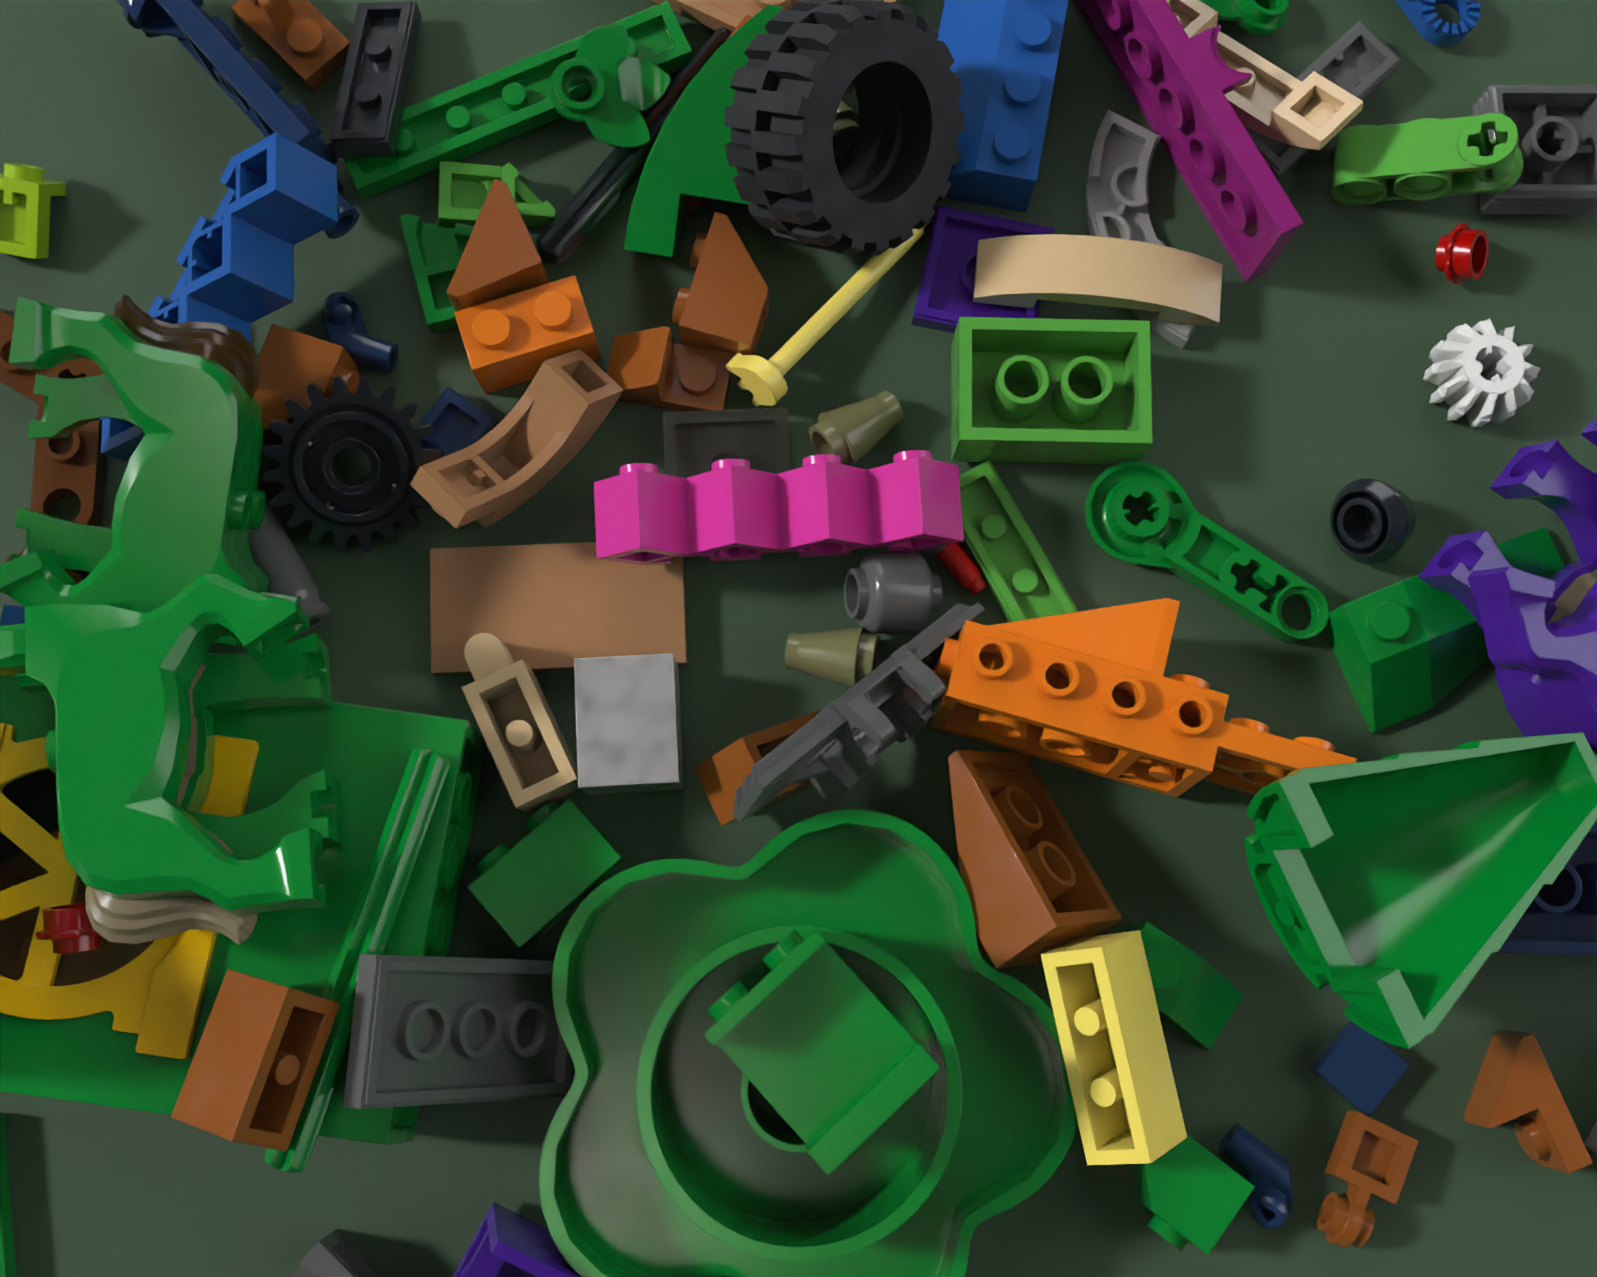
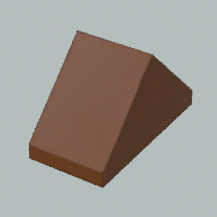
M494 179L446 292L456 312L549 283L543 263L507 183Z

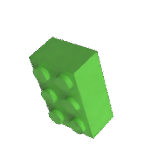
M959 317L951 343V461L986 462L990 460V462L1119 464L1123 461H1139L1153 444L1150 321Z

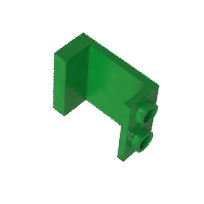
M794 929L762 959L771 969L766 976L750 990L739 980L707 1010L716 1022L704 1033V1036L713 1046L716 1044L720 1046L805 1142L807 1153L829 1176L941 1067L902 1027L827 944L826 940L817 930H814L803 939Z

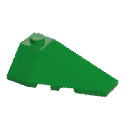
M1545 526L1496 545L1512 568L1537 576L1549 578L1565 566ZM1420 574L1343 604L1328 613L1329 619L1323 632L1370 733L1377 732L1434 708L1489 658L1483 629L1474 616L1454 596L1442 590L1434 589L1419 579L1418 576Z

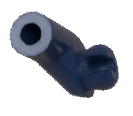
M335 292L326 297L321 320L328 341L344 347L355 363L381 372L390 373L397 361L398 345L368 335L361 312L359 311L358 301L354 296L346 292Z
M1235 1124L1222 1138L1219 1151L1244 1169L1246 1180L1255 1186L1248 1196V1204L1253 1219L1264 1228H1279L1286 1223L1293 1206L1289 1166L1283 1157L1242 1126Z

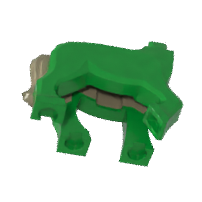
M204 574L197 577L167 604L147 614L109 605L55 604L24 606L25 623L0 626V676L16 674L20 688L28 693L49 691L55 702V729L50 730L46 737V758L50 770L56 774L58 824L65 856L85 885H87L85 892L86 913L93 930L109 942L139 944L166 938L190 929H207L224 934L236 944H242L247 938H250V934L258 919V913L282 909L326 907L325 884L317 883L314 857L323 856L322 846L341 844L337 781L326 769L300 778L276 803L254 813L233 817L200 813L208 796L214 770V714L276 706H305L332 709L329 653L327 646L319 635L314 633L283 645L309 627L308 615L296 603L279 597H267L250 591L218 574ZM229 635L239 640L248 651V653L237 654L208 653L210 647L219 637Z

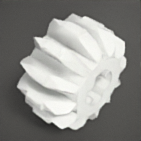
M1490 318L1485 321H1479L1472 328L1465 323L1455 327L1447 334L1445 341L1441 340L1432 348L1428 357L1434 364L1425 370L1423 380L1439 387V389L1431 394L1429 403H1441L1445 400L1450 405L1447 421L1458 420L1465 414L1471 429L1482 427L1490 420L1495 424L1498 422L1502 423L1515 414L1517 407L1523 406L1531 399L1534 390L1528 383L1537 377L1541 368L1524 361V358L1531 353L1534 344H1525L1518 347L1512 341L1515 326L1505 327L1497 334Z

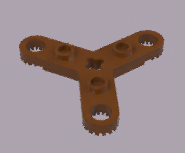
M0 310V383L38 404V421H41L43 417L45 397L44 395L34 394L36 374L62 379L83 378L103 374L98 364L85 358L66 361L51 369L25 370L9 364L14 318ZM102 420L91 421L76 429L69 437L35 439L30 509L54 516L51 510L56 507L53 504L60 501L59 497L64 498L66 494H76L80 498L81 509L73 521L93 526L101 524L102 518L100 516L101 513H104L102 492L103 483H106L108 457L101 454Z

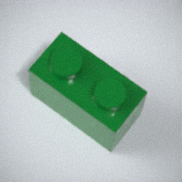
M570 798L561 806L556 800H552L539 809L525 824L530 833L512 849L504 843L490 852L475 867L480 877L467 887L519 948H529L627 861L583 809Z

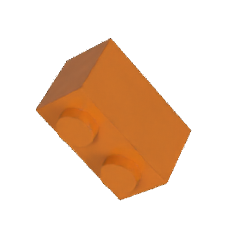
M575 275L454 312L471 369L485 394L532 380L545 360L577 349H581L592 360L602 358Z

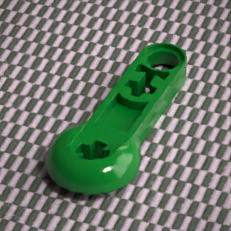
M1123 461L1105 469L1092 483L1085 501V524L1093 542L1108 556L1125 563L1165 567L1269 635L1285 643L1302 642L1320 634L1326 627L1329 619V605L1325 596L1316 587L1198 513L1179 482L1164 468L1146 461ZM1139 498L1148 505L1149 508L1144 511V514H1151V520L1143 519L1135 526L1126 519L1125 516L1130 513V509H1123V503L1131 505ZM1246 566L1252 571L1249 575V581L1252 585L1263 592L1274 587L1275 584L1280 589L1267 600L1263 610L1259 607V604L1266 600L1268 596L1254 588H1249L1239 593L1234 588L1237 584V578L1230 571L1236 572ZM1287 597H1297L1308 605L1311 611V620L1305 630L1292 629L1284 622L1281 615V607Z

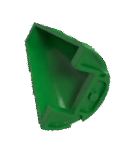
M1580 732L1479 740L1457 745L1452 750L1399 753L1375 761L1295 770L1285 777L1279 778L1261 788L1254 795L1246 813L1253 821L1255 820V832L1244 838L1245 852L1252 881L1263 909L1285 949L1314 987L1319 991L1325 986L1330 985L1333 991H1336L1350 1004L1344 1008L1345 1017L1384 1042L1410 1049L1420 1043L1425 1036L1435 1032L1491 953L1498 952L1543 885H1552L1596 822L1597 755L1591 749L1584 733Z

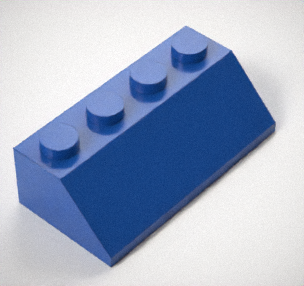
M945 0L937 40L943 41L953 57L954 63L950 66L952 73H956L960 78L963 96L958 98L959 110L965 113L964 131H959L957 148L962 149L958 167H952L947 180L952 184L945 198L1026 213L1037 181L1069 0Z

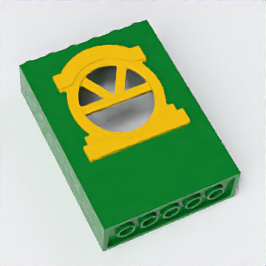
M16 674L0 676V832L49 872L0 891V922L40 907L22 977L18 980H12L0 975V1092L172 1115L227 969L322 997L411 752L415 748L429 749L444 755L449 760L450 767L382 955L448 957L487 752V746L468 720L332 702V709L305 706H276L214 714V770L208 796L200 813L225 817L254 813L276 803L300 778L326 769L337 781L341 844L322 846L323 856L314 857L317 883L325 884L326 907L282 909L258 913V919L250 934V938H247L242 944H236L222 933L207 929H190L166 938L154 940L146 950L131 962L98 979L67 986H53L61 954L53 953V944L49 939H37L36 932L43 930L42 909L74 904L80 877L66 859L60 831L58 839H56L4 796L2 790L6 784L31 773L50 769L46 758L45 743L48 732L55 729V702L49 691L28 693L20 688ZM348 1049L318 1136L382 1145L414 1141L420 1106L356 1109L343 1106L349 1056Z

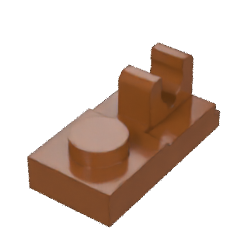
M239 0L230 7L233 14L311 92L317 89L346 63L350 41L307 0Z

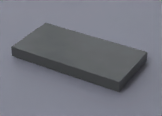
M359 954L343 1106L356 1109L565 1097L571 1085L572 1059L562 1039L554 1012L552 998L554 960Z

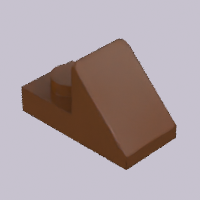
M661 326L614 336L606 374L624 390L618 399L619 401L723 419L732 378V372L728 371L725 365L734 357V354L673 343L671 327Z
M1502 1030L1493 1034L1465 1109L1464 1121L1484 1128H1493L1517 1118L1518 1122L1514 1124V1131L1518 1142L1524 1152L1533 1161H1536L1538 1165L1570 1174L1593 1164L1534 1034L1512 1030Z

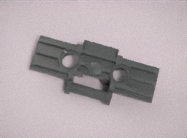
M979 602L974 606L957 603L752 767L751 773L743 780V785L735 791L734 811L732 813L735 819L740 823L788 785L809 779L813 789L827 801H834L862 779L880 760L878 755L895 741L905 742L929 723L928 720L934 715L930 710L932 702L946 690L941 679L931 670L940 656L945 638L957 640L965 621L977 622L985 610Z

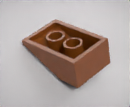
M956 750L948 757L960 876L971 900L978 947L986 957L991 959L996 969L1042 963L1041 954L1078 938L1098 936L1123 919L1027 755L1012 752Z

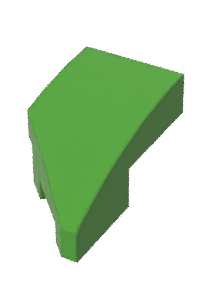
M449 161L439 162L438 226L455 228L456 223L475 226L494 179L507 183L526 228L549 225L555 218V208L547 200L542 202L520 180L521 173L510 162L504 165L503 168L493 165Z

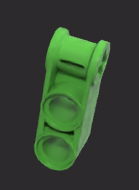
M1486 113L1477 116L1448 119L1422 118L1399 124L1347 127L1336 135L1331 197L1342 204L1364 206L1380 201L1405 199L1427 201L1443 196L1479 193L1493 194L1504 191L1515 184L1521 176L1524 167L1522 152L1518 148L1517 126L1511 118L1501 113ZM1489 129L1494 130L1496 138L1490 139ZM1487 169H1492L1493 178L1487 177Z

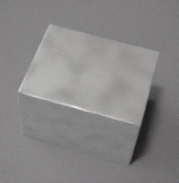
M674 654L574 658L578 788L588 795L684 790L679 667Z

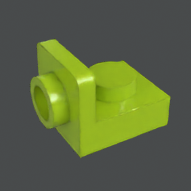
M4 163V173H0V253L31 259L48 258L51 196H66V183L44 179L45 168Z

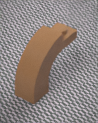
M581 349L545 360L519 402L495 428L472 445L420 466L410 485L430 503L437 514L445 518L455 529L474 520L486 528L528 501L572 460L605 420L624 390Z

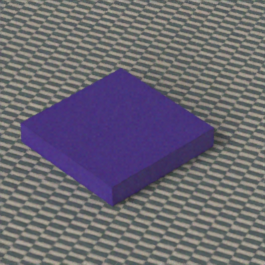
M936 205L911 325L955 333L959 317L1038 318L1041 303L1039 299H1037L1034 308L973 302L978 241L982 239L1016 235L1054 234L1055 228Z

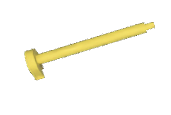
M932 218L921 229L912 228L914 236L895 249L889 248L880 255L872 256L768 361L757 355L737 353L725 365L728 371L741 378L737 382L739 388L749 390L753 394L752 403L754 406L775 405L787 393L788 386L783 376L924 235V228L932 221Z

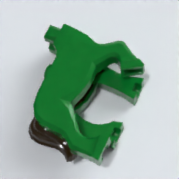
M124 294L121 301L115 304L112 315L102 312L60 308L17 297L9 364L25 370L51 369L66 361L85 358L94 361L103 371V374L76 379H62L36 374L34 394L44 395L45 406L41 421L30 419L27 439L69 437L76 429L91 421L111 418L124 419L138 425L145 433V436L130 457L117 491L112 528L70 521L35 509L17 508L15 528L26 529V542L22 554L11 553L10 561L0 564V593L10 596L23 606L55 604L109 605L147 614L167 604L197 577L204 574H218L250 591L267 597H279L294 602L300 607L301 596L268 591L270 577L254 563L249 547L250 531H258L263 521L265 493L256 491L261 461V447L263 445L262 408L255 395L259 385L260 366L254 347L243 334L219 323L183 322L170 324L157 320L142 311L129 296ZM64 569L82 570L90 572V574L80 583H76ZM231 635L219 637L214 642L235 647L243 646L239 640Z

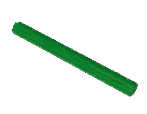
M415 748L411 752L322 996L323 998L339 1002V1009L287 1151L266 1149L264 1162L272 1168L289 1173H298L307 1167L350 1047L359 954H383L450 767L447 757L438 752L423 748Z

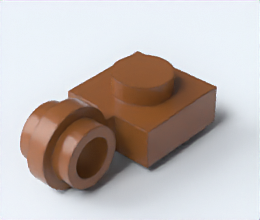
M1347 1110L1324 1173L1347 1183L1348 1187L1346 1192L1341 1195L1336 1192L1329 1193L1323 1200L1317 1216V1227L1326 1233L1328 1242L1342 1249H1346L1350 1245L1361 1248L1367 1242L1372 1233L1375 1220L1374 1212L1366 1207L1370 1195L1384 1202L1396 1205L1417 1148L1418 1140L1360 1112Z

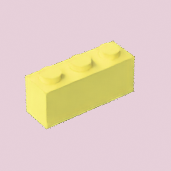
M1140 930L1082 937L1041 954L1087 1165L1147 1164L1154 1162L1185 1140L1187 1134Z

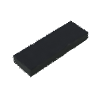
M416 1L358 4L328 139V146L335 158L395 156L422 21V15Z

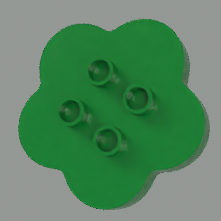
M844 809L818 814L782 831L769 841L750 861L738 867H728L692 859H663L633 866L619 872L593 890L571 916L560 938L553 964L552 998L556 1021L574 1064L575 1077L573 1084L558 1107L548 1128L540 1159L539 1191L542 1211L549 1233L563 1257L581 1277H965L971 1238L976 1227L983 1221L1025 1201L1039 1190L1062 1163L1071 1146L1078 1121L1054 1013L1027 986L989 965L981 957L978 950L971 900L958 870L935 841L912 824L895 816L863 809ZM794 929L803 939L814 930H817L826 940L827 944L902 1027L941 1067L829 1176L807 1153L805 1142L718 1044L713 1046L704 1036V1033L716 1022L707 1010L739 980L750 990L766 976L771 969L762 959Z

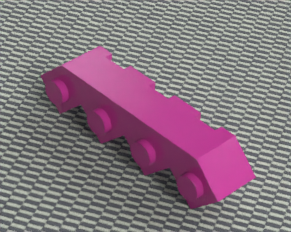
M909 450L893 455V463L872 469L841 464V457L838 455H812L802 460L803 467L778 474L750 469V462L745 459L718 460L711 463V471L688 478L660 474L659 468L655 464H626L619 468L620 475L594 482L597 559L639 565L671 564V557L704 556L709 557V562L761 560L762 554L789 551L798 552L799 558L850 555L851 550L887 546L888 552H915L964 541L958 465L933 460L932 453L926 450Z

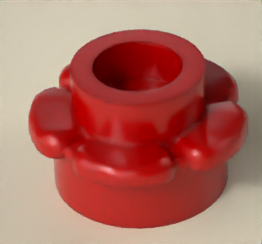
M1459 223L1449 235H1443L1440 238L1436 248L1435 263L1437 270L1444 272L1448 281H1452L1453 284H1460L1464 279L1476 280L1481 277L1487 263L1489 250L1488 236L1485 230L1470 229L1467 223Z
M86 902L42 909L43 930L36 932V938L52 941L53 953H75L101 947L100 934L93 930L86 913Z

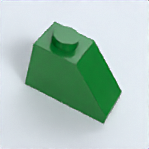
M1130 922L1124 932L1137 930L1141 932L1160 1019L1204 1049L1210 1051L1242 999L1243 994L1205 959L1149 922Z
M1188 1134L1185 1140L1154 1162L1132 1164L1137 1201L1154 1213L1147 1226L1181 1252L1190 1241L1209 1255L1255 1188L1254 1185Z

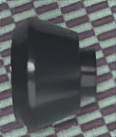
M1373 478L1355 480L1344 486L1335 497L1330 511V527L1336 544L1346 556L1362 564H1377L1392 558L1411 537L1416 525V513L1409 497L1401 490Z

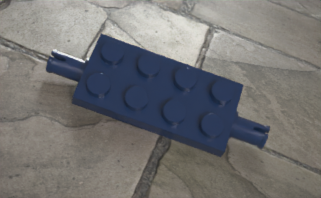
M116 0L124 9V17L127 23L134 29H140L148 38L165 35L175 37L265 138L277 132L333 165L338 162L331 149L319 136L322 131L309 113L297 101L292 105L288 103L280 93L282 90L281 85L268 68L257 57L252 61L248 59L240 50L243 47L241 41L218 14L211 18L201 7L204 5L203 0ZM338 178V223L323 230L330 239H337L347 234L359 219L357 209L350 205L339 193L343 187Z

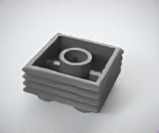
M1490 85L1487 91L1482 94V97L1477 100V103L1473 104V116L1486 113H1501L1511 118L1517 126L1518 148L1522 152L1524 167L1519 179L1508 189L1493 194L1479 193L1481 212L1484 214H1597V85ZM1489 129L1490 139L1496 138L1494 130ZM1487 169V177L1493 178L1492 169Z

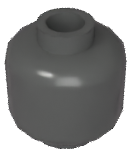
M867 553L859 560L856 568L848 570L845 577L844 603L847 615L850 618H856L859 626L864 627L866 633L897 634L920 632L928 623L931 612L938 611L941 605V580L937 574H931L927 561L919 553Z

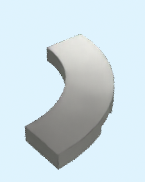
M1109 109L1097 132L1088 159L1085 178V211L1090 236L1128 239L1165 246L1163 241L1157 239L1148 212V205L1150 203L1148 194L1150 166L1161 136ZM1131 309L1141 320L1150 321V328L1181 349L1187 343L1196 326L1193 324L1155 321L1156 311Z

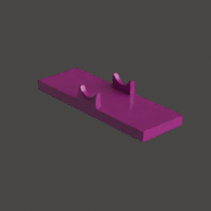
M1073 0L1153 132L1161 136L1159 142L1244 281L1248 283L1267 273L1304 222L1225 97V94L1248 83L1252 78V74L1232 69L1220 57L1217 50V36L1222 26H1213L1189 38L1166 0Z

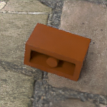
M227 969L171 1118L232 1142L287 1151L340 1003Z

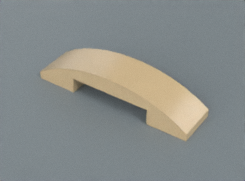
M1166 0L1189 38L1213 26H1217L1218 12L1199 0ZM1219 31L1217 50L1222 60L1236 71L1252 74V78L1248 83L1225 94V97L1245 127L1289 145L1321 150L1362 111V100L1315 71L1301 82Z
M1037 234L982 239L978 241L973 302L1034 308L1037 299L1148 310L1156 311L1155 321L1216 327L1220 319L1223 264L1172 247L1111 237Z

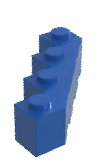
M277 132L230 159L219 180L229 187L212 220L200 215L176 259L181 266L185 267V270L169 299L157 294L147 313L148 315L170 324L183 322L219 323L241 332L251 344L252 322L294 302V245L338 223L337 166ZM117 418L102 420L101 454L129 462L130 457L145 436V433L138 425L127 420Z

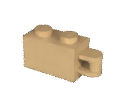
M479 633L471 637L465 645L464 657L475 681L461 688L515 808L529 813L552 800H557L578 790L577 765L534 671L522 659L514 663L509 650L496 636L489 633Z

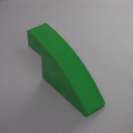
M769 4L753 16L716 50L687 85L664 121L644 164L631 205L624 250L668 257L679 255L681 252L688 195L743 204L751 203L741 200L732 179L738 175L736 167L729 166L727 162L725 143L731 142V127L724 125L726 106L732 107L736 90L730 88L735 70L738 67H745L749 59L744 52L757 33L768 34L764 26L781 10H785L782 6Z

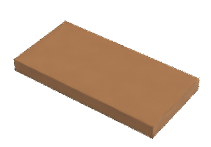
M596 542L430 549L431 674L434 676L472 675L464 657V648L468 640L479 633H489L496 636L507 647L514 663L522 659L534 672L574 671V658L668 653L674 654L678 666H687L684 557H671V564L639 565L597 559Z

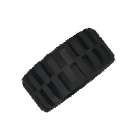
M883 0L798 1L790 10H781L767 22L764 27L768 34H756L744 52L749 58L745 67H738L735 70L730 88L736 90L732 107L726 106L724 121L726 127H731V142L725 143L727 162L729 166L736 167L738 173L732 179L741 200L751 202L748 206L750 214L761 226L770 228L774 236L786 242L852 257L856 255L865 257L880 255L889 248L895 249L914 236L912 228L919 230L925 226L935 214L932 209L936 201L940 202L945 198L952 184L947 179L951 168L958 167L962 149L957 148L959 131H964L965 113L959 110L958 98L963 96L961 81L956 73L951 72L950 66L954 63L953 57L943 41L937 40L939 36L937 31L923 16H916L912 9L896 2H884ZM852 82L859 106V127L851 156L839 173L833 152V128L840 101Z

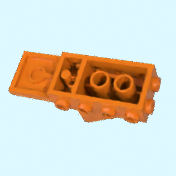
M1170 598L988 626L966 620L957 640L945 638L940 656L937 658L932 670L941 679L946 690L937 698L933 712L934 715L930 723L931 728L1174 798L1179 797L1201 780L1255 795L1261 788L1279 778L1285 777L1295 770L1356 763L1357 758L1334 752L1335 746L1332 743L1319 738L1296 737L1294 740L1269 734L1270 728L1256 720L1232 718L1229 722L1224 721L1229 698L1228 694L1210 690V684L1207 681L1186 674H1174L1170 678L1163 676L1180 601Z

